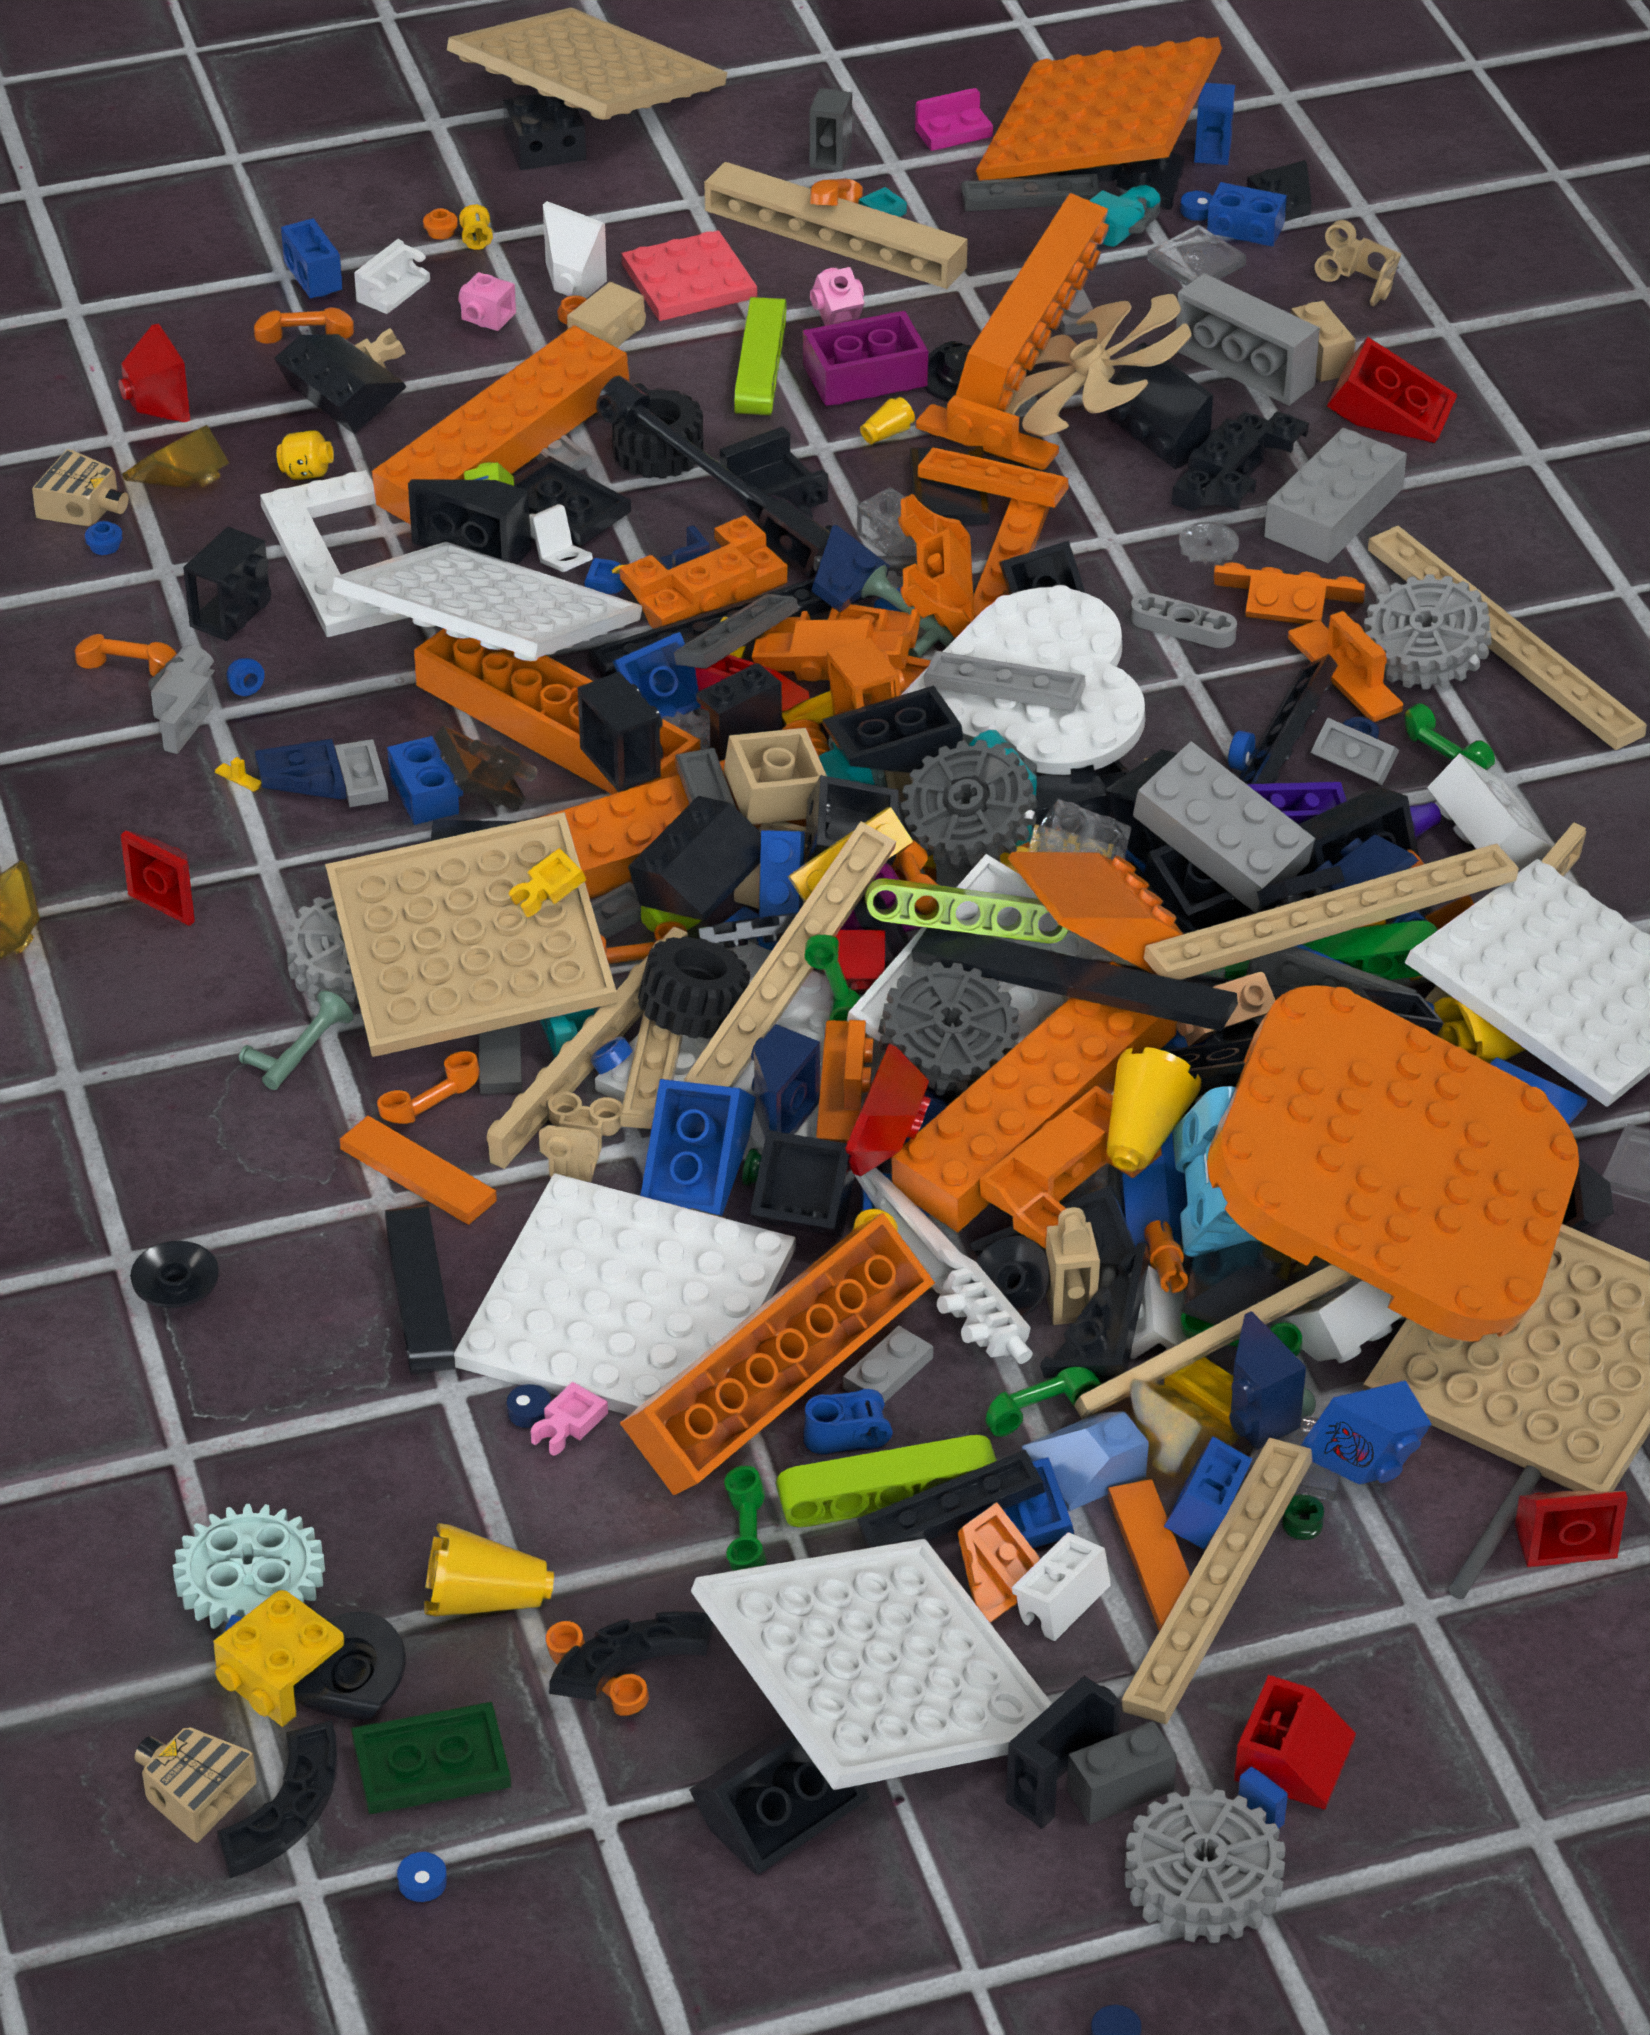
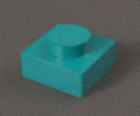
M886 187L858 199V204L894 216L900 217L907 214V202Z

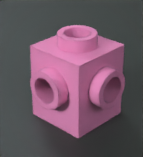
M851 267L839 270L838 268H829L818 274L813 289L810 290V300L813 308L819 310L824 325L859 319L864 306V292L860 280L855 279Z
M478 272L460 289L458 301L461 304L462 320L499 331L516 314L515 284Z

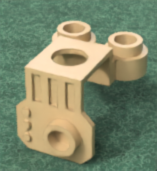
M1346 220L1334 222L1325 233L1326 243L1334 251H1327L1317 259L1315 263L1316 274L1326 282H1333L1341 275L1350 277L1354 271L1376 279L1377 283L1370 300V306L1374 307L1380 299L1386 300L1402 254L1366 238H1363L1361 241L1357 240L1354 226ZM1339 228L1347 233L1348 238H1344L1339 234ZM1379 252L1385 257L1386 262L1381 271L1373 270L1369 266L1368 256L1370 253ZM1328 260H1333L1338 268H1332Z
M559 1092L549 1099L548 1116L554 1126L547 1125L539 1131L540 1152L549 1159L550 1177L555 1173L582 1181H592L602 1149V1136L614 1135L621 1128L620 1114L622 1103L610 1097H603L595 1100L590 1107L582 1106L580 1097L572 1092Z

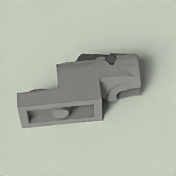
M193 645L183 646L165 664V667L148 682L149 690L151 691L153 714L155 718L159 719V732L162 733L163 748L165 751L175 754L180 752L213 709L210 677L214 674L215 670L209 668L214 660L200 647Z

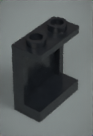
M783 426L720 449V464L748 485L758 487L779 498H786L795 506L806 505L809 509L828 502V474L823 469L811 473L790 452V433Z
M758 663L696 693L697 702L709 712L710 747L707 749L714 748L719 761H723L726 758L730 735L782 730V682Z
M1084 1675L1008 1743L1006 1803L1041 1829L1055 1818L1057 1780L1068 1770L1069 1754L1119 1734L1121 1702L1109 1688L1099 1686Z

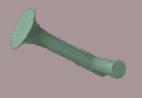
M885 565L880 566L866 581L861 597L867 598L870 595L881 597L902 612L911 615L912 609H915L914 606H907L901 593L887 579V567ZM933 615L923 619L921 617L919 626L926 633L916 641L915 648H909L908 656L921 658L937 641L948 647L956 638L953 637L946 626L941 627Z
M320 991L317 995L320 1005L317 1016L279 1059L246 1045L239 1054V1061L267 1071L262 1077V1081L269 1089L276 1090L300 1063L305 1053L331 1025L336 1022L346 1024L353 1020L351 1008L340 996L330 991Z

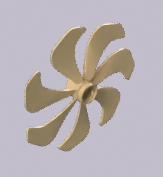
M1166 294L1152 298L1151 310L1142 322L1122 342L1105 350L1106 345L1121 321L1130 312L1131 304L1128 301H1120L1098 306L1077 320L1076 323L1077 325L1095 323L1098 333L1097 339H1088L1077 345L1067 335H1057L1050 338L1044 351L1038 349L1039 355L1035 365L1045 362H1057L1067 364L1068 366L1042 371L1025 377L1018 392L1012 390L1014 392L1013 398L1006 413L1014 415L1019 406L1025 401L1051 389L1035 402L1022 422L1026 432L1046 437L1069 426L1066 421L1059 417V412L1066 401L1083 385V405L1090 413H1101L1134 399L1148 385V381L1142 380L1126 385L1112 384L1108 380L1115 373L1113 366L1134 365L1149 367L1167 361L1191 337L1189 326L1186 323L1182 324L1164 339L1140 351L1117 359H1110V356L1136 338L1173 320L1181 311V306L1174 294Z

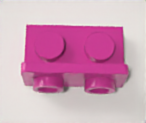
M977 88L916 102L915 131L931 151L993 137V124L980 109V92Z

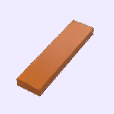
M934 447L918 465V477L1053 508H1055L1068 490L1069 478Z
M369 1115L340 1138L341 1150L467 1225L471 1224L497 1201L495 1189Z
M1149 1479L1108 1487L1109 1503L1160 1632L1190 1579V1574L1173 1532L1164 1527L1168 1518L1153 1480Z

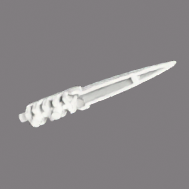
M873 1168L861 1177L855 1175L875 1208L889 1213L895 1219L898 1226L897 1232L935 1282L931 1287L935 1292L940 1293L937 1299L939 1312L943 1314L952 1312L956 1318L967 1317L961 1329L963 1341L966 1343L976 1342L980 1347L988 1346L986 1352L990 1357H1007L1012 1355L1019 1364L1027 1362L1033 1354L1025 1344L1029 1338L1031 1327L974 1260L961 1254L934 1223L877 1168Z

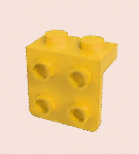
M279 1590L213 1641L216 1662L215 1674L220 1684L230 1692L236 1691L249 1701L252 1708L263 1717L269 1716L283 1727L296 1717L293 1686L343 1647L344 1634L291 1593Z

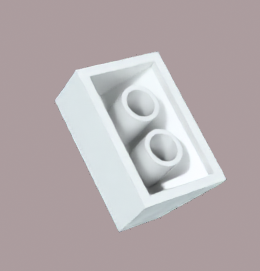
M1460 753L1427 787L1437 799L1435 804L1439 807L1441 814L1448 820L1453 819L1456 823L1453 830L1467 844L1472 843L1476 849L1497 843L1517 865L1519 870L1524 869L1536 859L1542 861L1555 845L1503 780Z
M1356 1277L1274 1320L1272 1325L1285 1322L1297 1326L1302 1333V1350L1317 1361L1336 1359L1338 1363H1343L1360 1354L1362 1351L1360 1345L1367 1340L1375 1341L1384 1337L1392 1331L1390 1324L1397 1319L1404 1320L1407 1318L1387 1308L1391 1298L1390 1294Z

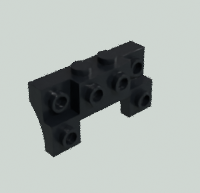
M1245 411L1235 421L1227 418L1216 430L1213 429L1210 432L1207 440L1199 448H1195L1192 451L1188 460L1189 470L1173 486L1172 504L1189 511L1207 505H1221L1239 510L1241 500L1247 493L1253 494L1256 491V479L1251 478L1250 475L1264 461V448H1275L1291 453L1295 441L1300 436L1306 437L1308 435L1309 423L1278 411L1269 420Z
M1118 759L1094 770L1093 765H1089L1084 768L1070 769L1071 775L1047 774L1037 777L1036 799L1038 807L1032 809L1037 817L1035 825H1032V839L1036 841L1108 824V814L1112 809L1104 790L1130 771Z

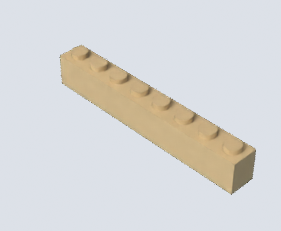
M724 162L704 182L705 211L946 289L967 268V238L838 198V205L836 206L810 204V188L728 162Z

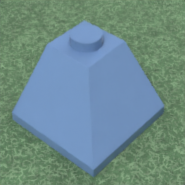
M1102 1412L1022 1446V1450H1026L1031 1461L1049 1457L1067 1510L1072 1511L1108 1495V1487L1134 1483L1146 1478L1149 1441L1125 1412Z

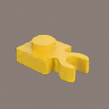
M558 848L527 872L531 879L530 882L517 884L508 894L515 906L524 899H527L520 907L526 917H531L540 910L545 899L548 898L553 904H556L587 879L583 871Z

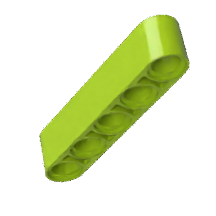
M750 297L735 387V414L772 415L786 325V299Z
M887 878L871 882L865 892V903L870 914L875 919L883 922L1048 944L1063 940L1069 931L1059 924L1052 931L1041 930L1038 927L1039 919L1049 911L1036 898ZM882 890L891 891L896 895L894 904L888 909H879L873 905L875 895ZM923 896H931L937 900L935 910L928 915H921L915 911L916 901ZM965 901H971L978 905L977 914L970 920H961L956 917L957 907ZM1005 907H1014L1019 911L1017 921L1010 926H1003L997 922L998 913Z
M969 1435L795 1466L781 1472L776 1478L775 1485L787 1523L797 1528L810 1527L863 1517L997 1461L991 1442L986 1436Z

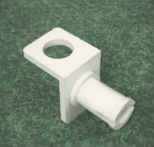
M558 504L537 514H529L530 535L536 541L540 563L565 572L593 559L591 552L573 545L563 505ZM566 557H576L571 560L560 561L561 559Z

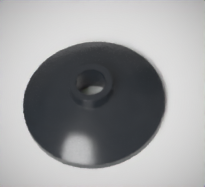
M1010 1236L999 1239L989 1245L976 1260V1263L1022 1317L1036 1309L1047 1294L1050 1286L1047 1255L1040 1245L1029 1238ZM1021 1278L1019 1284L1013 1289L1015 1280Z
M168 1241L152 1246L144 1251L135 1260L130 1276L132 1287L142 1300L158 1307L178 1308L194 1304L205 1298L217 1284L219 1269L216 1258L205 1247L188 1241Z

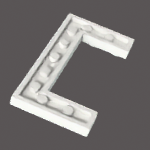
M366 470L350 472L343 476L326 480H316L287 489H277L274 492L260 495L261 507L326 637L410 618L405 615H386L379 612L378 606L369 603L367 605L353 604L345 600V595L332 592L334 577L341 574L312 518L376 504L374 485Z

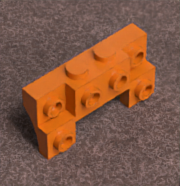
M911 494L901 499V516L898 517V522L906 537L911 536L916 542L917 564L914 563L903 569V586L900 587L901 595L908 607L914 606L915 609H918L922 619L934 614L938 624L941 627L946 626L953 637L957 638L974 620L971 538L959 520L946 518L932 512L920 503L914 494Z
M744 515L714 528V540L721 545V548L669 570L655 557L649 555L620 567V580L630 589L639 604L643 606L642 610L649 625L655 629L756 597L788 583L787 564L766 546V533Z
M912 609L911 615H888L887 610H880L879 619L874 629L870 619L811 620L808 611H802L801 617H787L765 631L760 638H757L752 659L754 663L776 671H794L797 680H829L826 650L871 638L880 651L884 650L887 653L889 661L895 669H905L909 648H915L921 617L918 609Z
M1098 1086L1093 1087L1053 1120L1047 1121L1037 1133L1024 1143L1016 1146L1013 1152L979 1178L980 1196L1013 1216V1229L1045 1249L1047 1226L1058 1225L1059 1214L1067 1209L1059 1201L1106 1163L1117 1168L1112 1163V1159L1107 1155L1113 1095ZM1161 1147L1147 1167L1162 1155ZM1136 1169L1133 1172L1119 1170L1134 1178L1144 1169Z

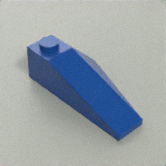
M1172 1132L1161 1146L1162 1155L1137 1176L1132 1178L1118 1169L1122 1212L1135 1246L1138 1243H1147L1149 1248L1148 1242L1145 1240L1144 1229L1149 1223L1160 1220L1162 1229L1163 1222H1167L1171 1226L1174 1241L1179 1245L1182 1241L1180 1214L1188 1206L1185 1173L1175 1168Z

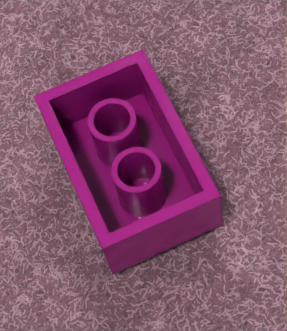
M905 311L803 330V366L825 406L840 405L849 401L875 398L879 395L910 391L915 388L928 386V349Z

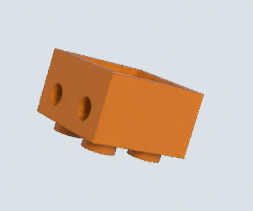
M871 638L826 650L833 716L900 696L901 692L905 691V681L899 668L895 669L891 665L887 653L884 650L880 651Z

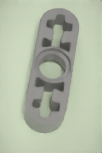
M1153 593L1139 594L1131 601L1130 619L1139 628L1214 648L1229 647L1236 640L1237 621L1231 614ZM1186 618L1192 620V622L1182 623L1175 621V619Z

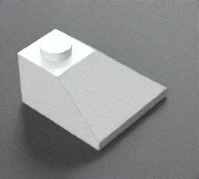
M547 201L543 204L545 262L554 291L567 296L577 295L587 299L607 282L605 223Z

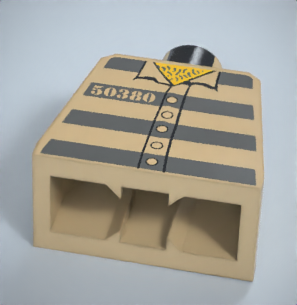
M67 449L32 488L36 518L92 526L107 510L122 514L128 505V494L117 490L115 471L112 467L70 449Z
M191 1727L182 1729L167 1745L152 1736H148L139 1744L135 1752V1761L145 1766L142 1774L148 1801L196 1843L257 1783L252 1752Z

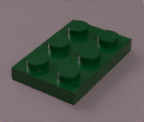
M492 1702L351 1728L352 1741L369 1815L511 1788V1775Z

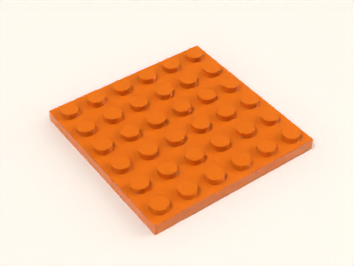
M1196 37L1187 42L1174 43L1173 41H1167L1152 47L1134 46L1123 51L1113 52L1111 50H1104L1095 55L1082 56L1075 54L1066 59L1053 61L1051 59H1042L1032 65L976 169L979 181L1169 157L1222 50L1219 37L1208 39Z

